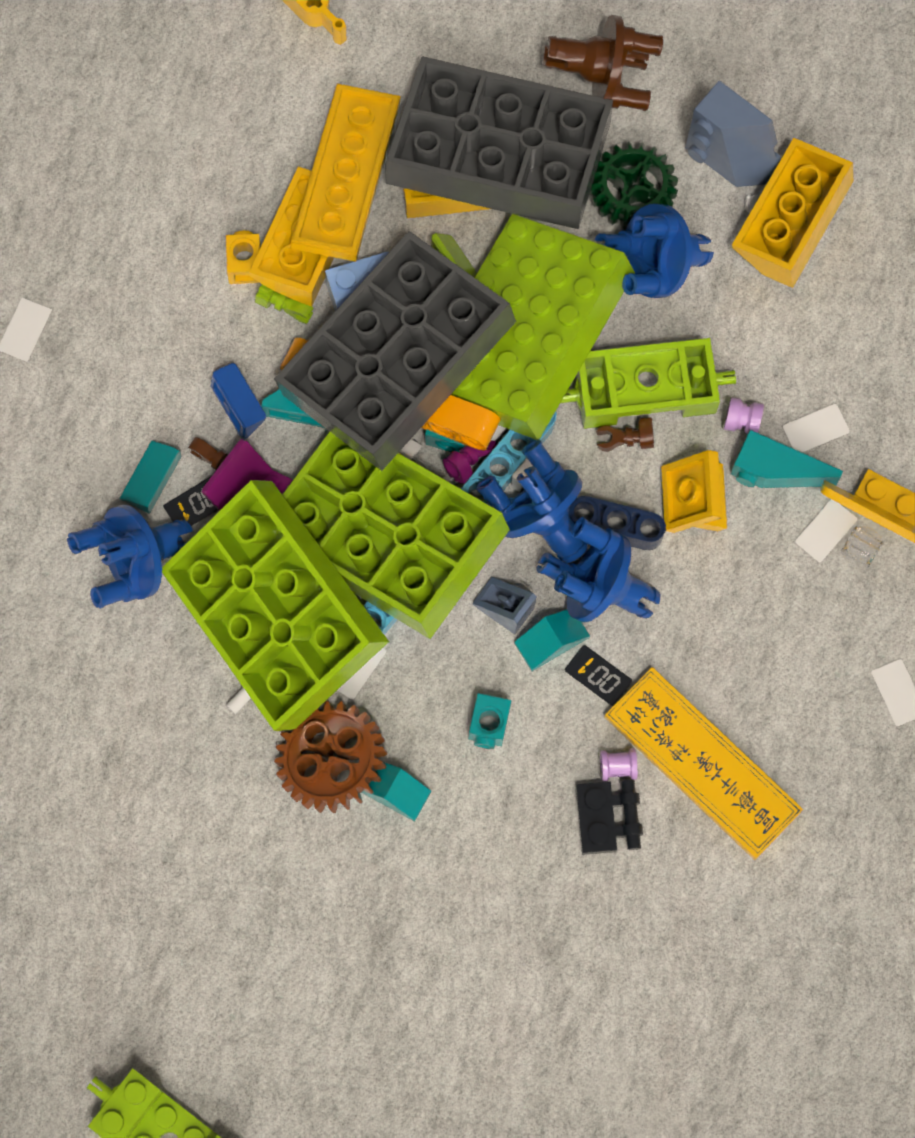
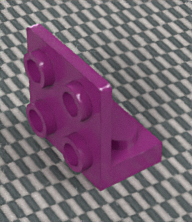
M240 439L202 488L201 492L220 511L251 480L272 481L280 493L283 494L293 479L272 470L247 441Z

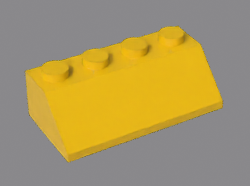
M793 137L732 243V248L764 276L793 288L854 181L853 162Z

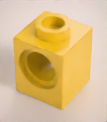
M243 230L237 231L233 235H226L229 284L259 283L249 276V271L261 247L259 234ZM243 251L252 254L251 258L244 261L238 260L236 256Z

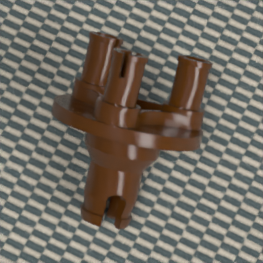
M610 15L605 22L601 36H593L585 41L549 36V46L545 45L543 65L550 69L555 68L560 71L580 74L587 82H592V96L613 100L612 108L614 109L622 106L646 111L649 108L651 91L623 87V84L620 83L624 66L646 70L648 64L645 61L649 60V54L657 57L661 55L664 41L663 35L636 32L635 28L624 26L621 16Z

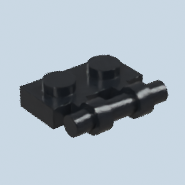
M622 780V794L612 795L611 782L576 784L582 855L617 852L616 838H626L627 850L641 849L640 836L643 835V826L638 821L637 805L640 804V796L635 791V780ZM623 807L625 825L615 826L613 808Z

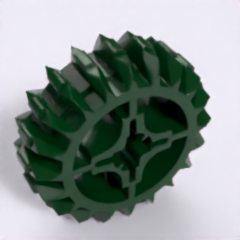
M628 141L625 145V150H622L616 144L613 147V155L605 151L602 154V161L598 163L590 195L595 196L592 202L594 207L602 206L600 209L601 217L611 214L610 223L612 225L617 223L618 219L622 220L624 230L639 209L650 204H665L673 207L674 202L671 199H675L678 190L674 188L677 186L678 178L672 175L675 169L673 164L665 165L667 162L666 154L656 157L657 149L655 146L649 152L645 151L643 142L639 143L638 149H633L632 144ZM626 166H636L633 169L622 168ZM648 171L658 181L660 191L653 188L654 184L647 180L646 175ZM640 177L639 184L635 185L634 188H631L630 192L628 193L629 186L631 187L633 183H636L638 178ZM607 180L614 184L613 187L620 191L619 201L611 194ZM635 202L644 203V205L631 206Z

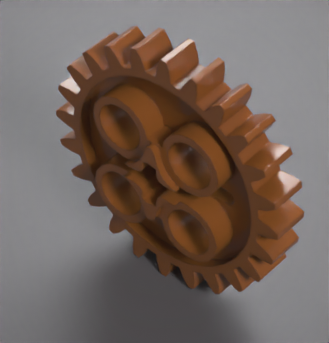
M326 701L324 711L316 709L312 715L296 729H293L291 733L281 732L280 734L287 742L286 744L276 745V749L283 754L282 757L274 759V762L283 768L276 775L281 780H286L282 784L284 790L287 793L292 791L290 797L295 802L302 799V805L306 809H309L314 804L315 809L322 813L327 804L331 812L336 813L338 804L341 803L347 810H350V799L354 798L361 804L363 801L360 793L363 790L370 794L373 793L369 783L371 781L381 782V778L375 772L376 770L386 769L383 761L378 759L387 755L385 748L379 746L385 742V738L381 733H377L380 728L375 722H370L371 718L366 712L359 715L360 711L355 705H352L347 711L346 705L340 701L334 710L330 702ZM325 733L321 742L312 744L316 734ZM358 737L357 743L352 748L344 749L345 743L350 738ZM304 751H312L314 753L302 755ZM334 752L338 755V757H333ZM360 759L358 763H350L348 761ZM317 765L316 772L312 776L304 777L308 767ZM350 770V774L345 781L337 782V777L342 771Z

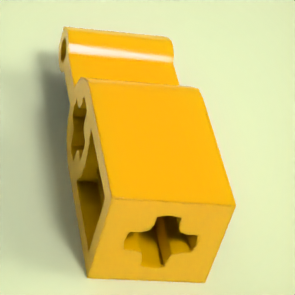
M282 0L308 26H323L333 36L335 43L341 45L347 40L346 24L343 19L336 18L330 12L329 0Z

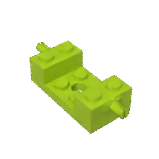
M710 338L590 351L576 375L575 388L568 389L561 403L577 402L581 411L583 429L617 425L618 417L682 410L683 418L716 414L720 403L718 386L736 384L735 370L715 372ZM643 372H651L656 376L657 383L651 387L643 386L639 382L638 376Z
M133 1068L122 1083L113 1089L98 1079L97 1076L92 1079V1082L100 1087L102 1091L91 1083L86 1088L103 1101L100 1111L87 1126L101 1138H162L167 1133L176 1134L178 1138H221Z

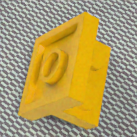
M706 450L661 466L664 522L667 532L676 533L692 527L717 532L727 529L723 464L719 463L718 452Z

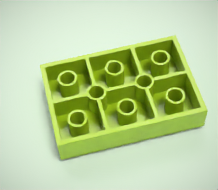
M512 214L476 274L475 279L510 303L516 322L451 395L491 410L501 418L499 423L501 427L535 440L540 439L623 295L622 282L624 276L629 273L635 274L625 253Z
M331 432L327 434L282 494L354 594L429 639L438 630L510 530L502 512L398 453L381 471Z
M251 480L162 567V573L274 731L296 729L389 643V640L272 481Z

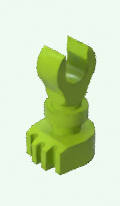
M263 284L259 287V291L255 296V303L265 308H269L273 304L275 305L274 309L280 312L284 310L294 319L305 324L309 322L313 315V307L279 294Z

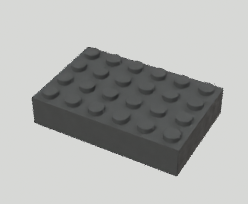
M422 56L386 159V184L579 229L610 128L613 100Z
M408 231L279 372L274 380L284 397L382 471L515 324L516 319L509 302Z

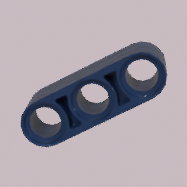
M589 496L577 497L569 507V517L574 524L578 520L574 513L579 509H586L592 514V518L588 520L589 522L603 529L610 528L628 538L631 547L642 550L656 549L661 544L666 531L664 519L656 513ZM618 517L624 521L625 527L613 529L608 525L607 521L610 518ZM646 525L652 526L657 530L658 535L648 538L641 533L640 529Z

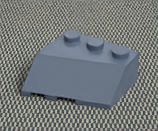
M719 80L694 109L685 146L690 157L698 163L704 162L735 187L766 185L781 160V155L774 151V147L778 142L772 119Z

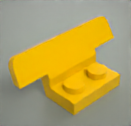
M870 469L867 470L854 495L824 480L820 488V492L823 495L915 543L914 492Z

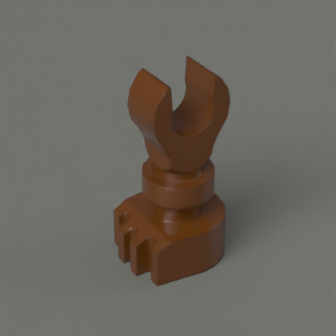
M652 417L640 419L639 429L633 430V427H626V430L623 431L611 426H602L596 431L597 435L609 434L613 437L609 443L597 444L598 449L604 452L612 451L624 444H627V447H634V443H640L641 449L654 448Z
M195 437L188 447L191 449V454L211 464V467L215 470L218 469L228 456L224 451L218 452L198 437Z

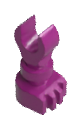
M491 440L485 451L470 446H464L460 453L453 451L443 459V465L449 477H453L454 481H458L460 484H465L473 475L471 466L476 464L480 457L489 455L498 445V442Z

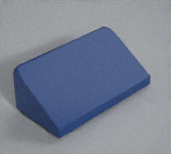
M231 363L213 372L210 387L239 436L245 440L265 421L266 414L235 363Z

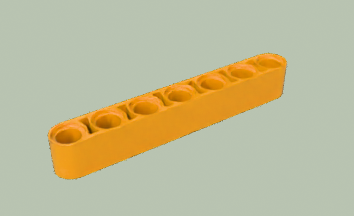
M298 337L294 338L280 366L281 370L308 340ZM450 395L421 428L472 448L485 451L501 418L489 409Z

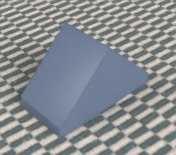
M491 577L472 604L515 635L534 610L537 596L530 591Z

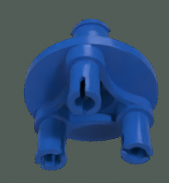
M665 204L646 205L633 215L626 231H620L618 234L599 233L594 239L595 241H605L601 245L624 252L635 274L629 273L624 276L622 282L624 292L627 295L642 294L649 298H666L673 295L684 284L690 267L707 265L711 262L714 254L712 251H701L699 248V244H709L711 239L702 234H690L681 214L673 207Z
M537 439V441L534 440L527 444L522 450L523 455L527 457L532 465L523 470L527 476L524 477L522 473L517 476V481L524 488L523 491L514 498H508L496 481L495 476H489L477 485L476 490L483 496L489 506L502 512L510 529L505 537L517 538L530 533L541 535L561 561L570 563L581 557L588 547L587 543L572 536L574 523L569 517V506L579 495L582 489V480L575 471L564 470L558 461H554L542 445L541 440Z
M120 505L109 509L104 519L93 523L92 527L69 533L67 542L71 552L74 554H79L82 551L99 546V556L105 555V558H102L101 561L109 566L116 581L91 589V600L96 608L99 607L101 609L104 606L119 601L129 602L153 596L161 584V561L173 557L187 543L179 536L193 532V529L186 520H175L174 522L151 528L136 509L128 505Z
M584 517L579 518L572 529V536L591 545L579 564L572 563L569 565L555 558L550 553L543 554L539 559L538 563L544 566L538 565L536 571L555 580L554 589L567 595L569 615L580 622H589L596 619L610 605H616L630 613L636 614L637 617L647 619L653 615V612L647 609L645 604L639 602V600L643 597L655 604L660 603V592L655 587H651L644 581L630 575L628 571L631 561V544L628 538L610 528L603 529L589 522Z

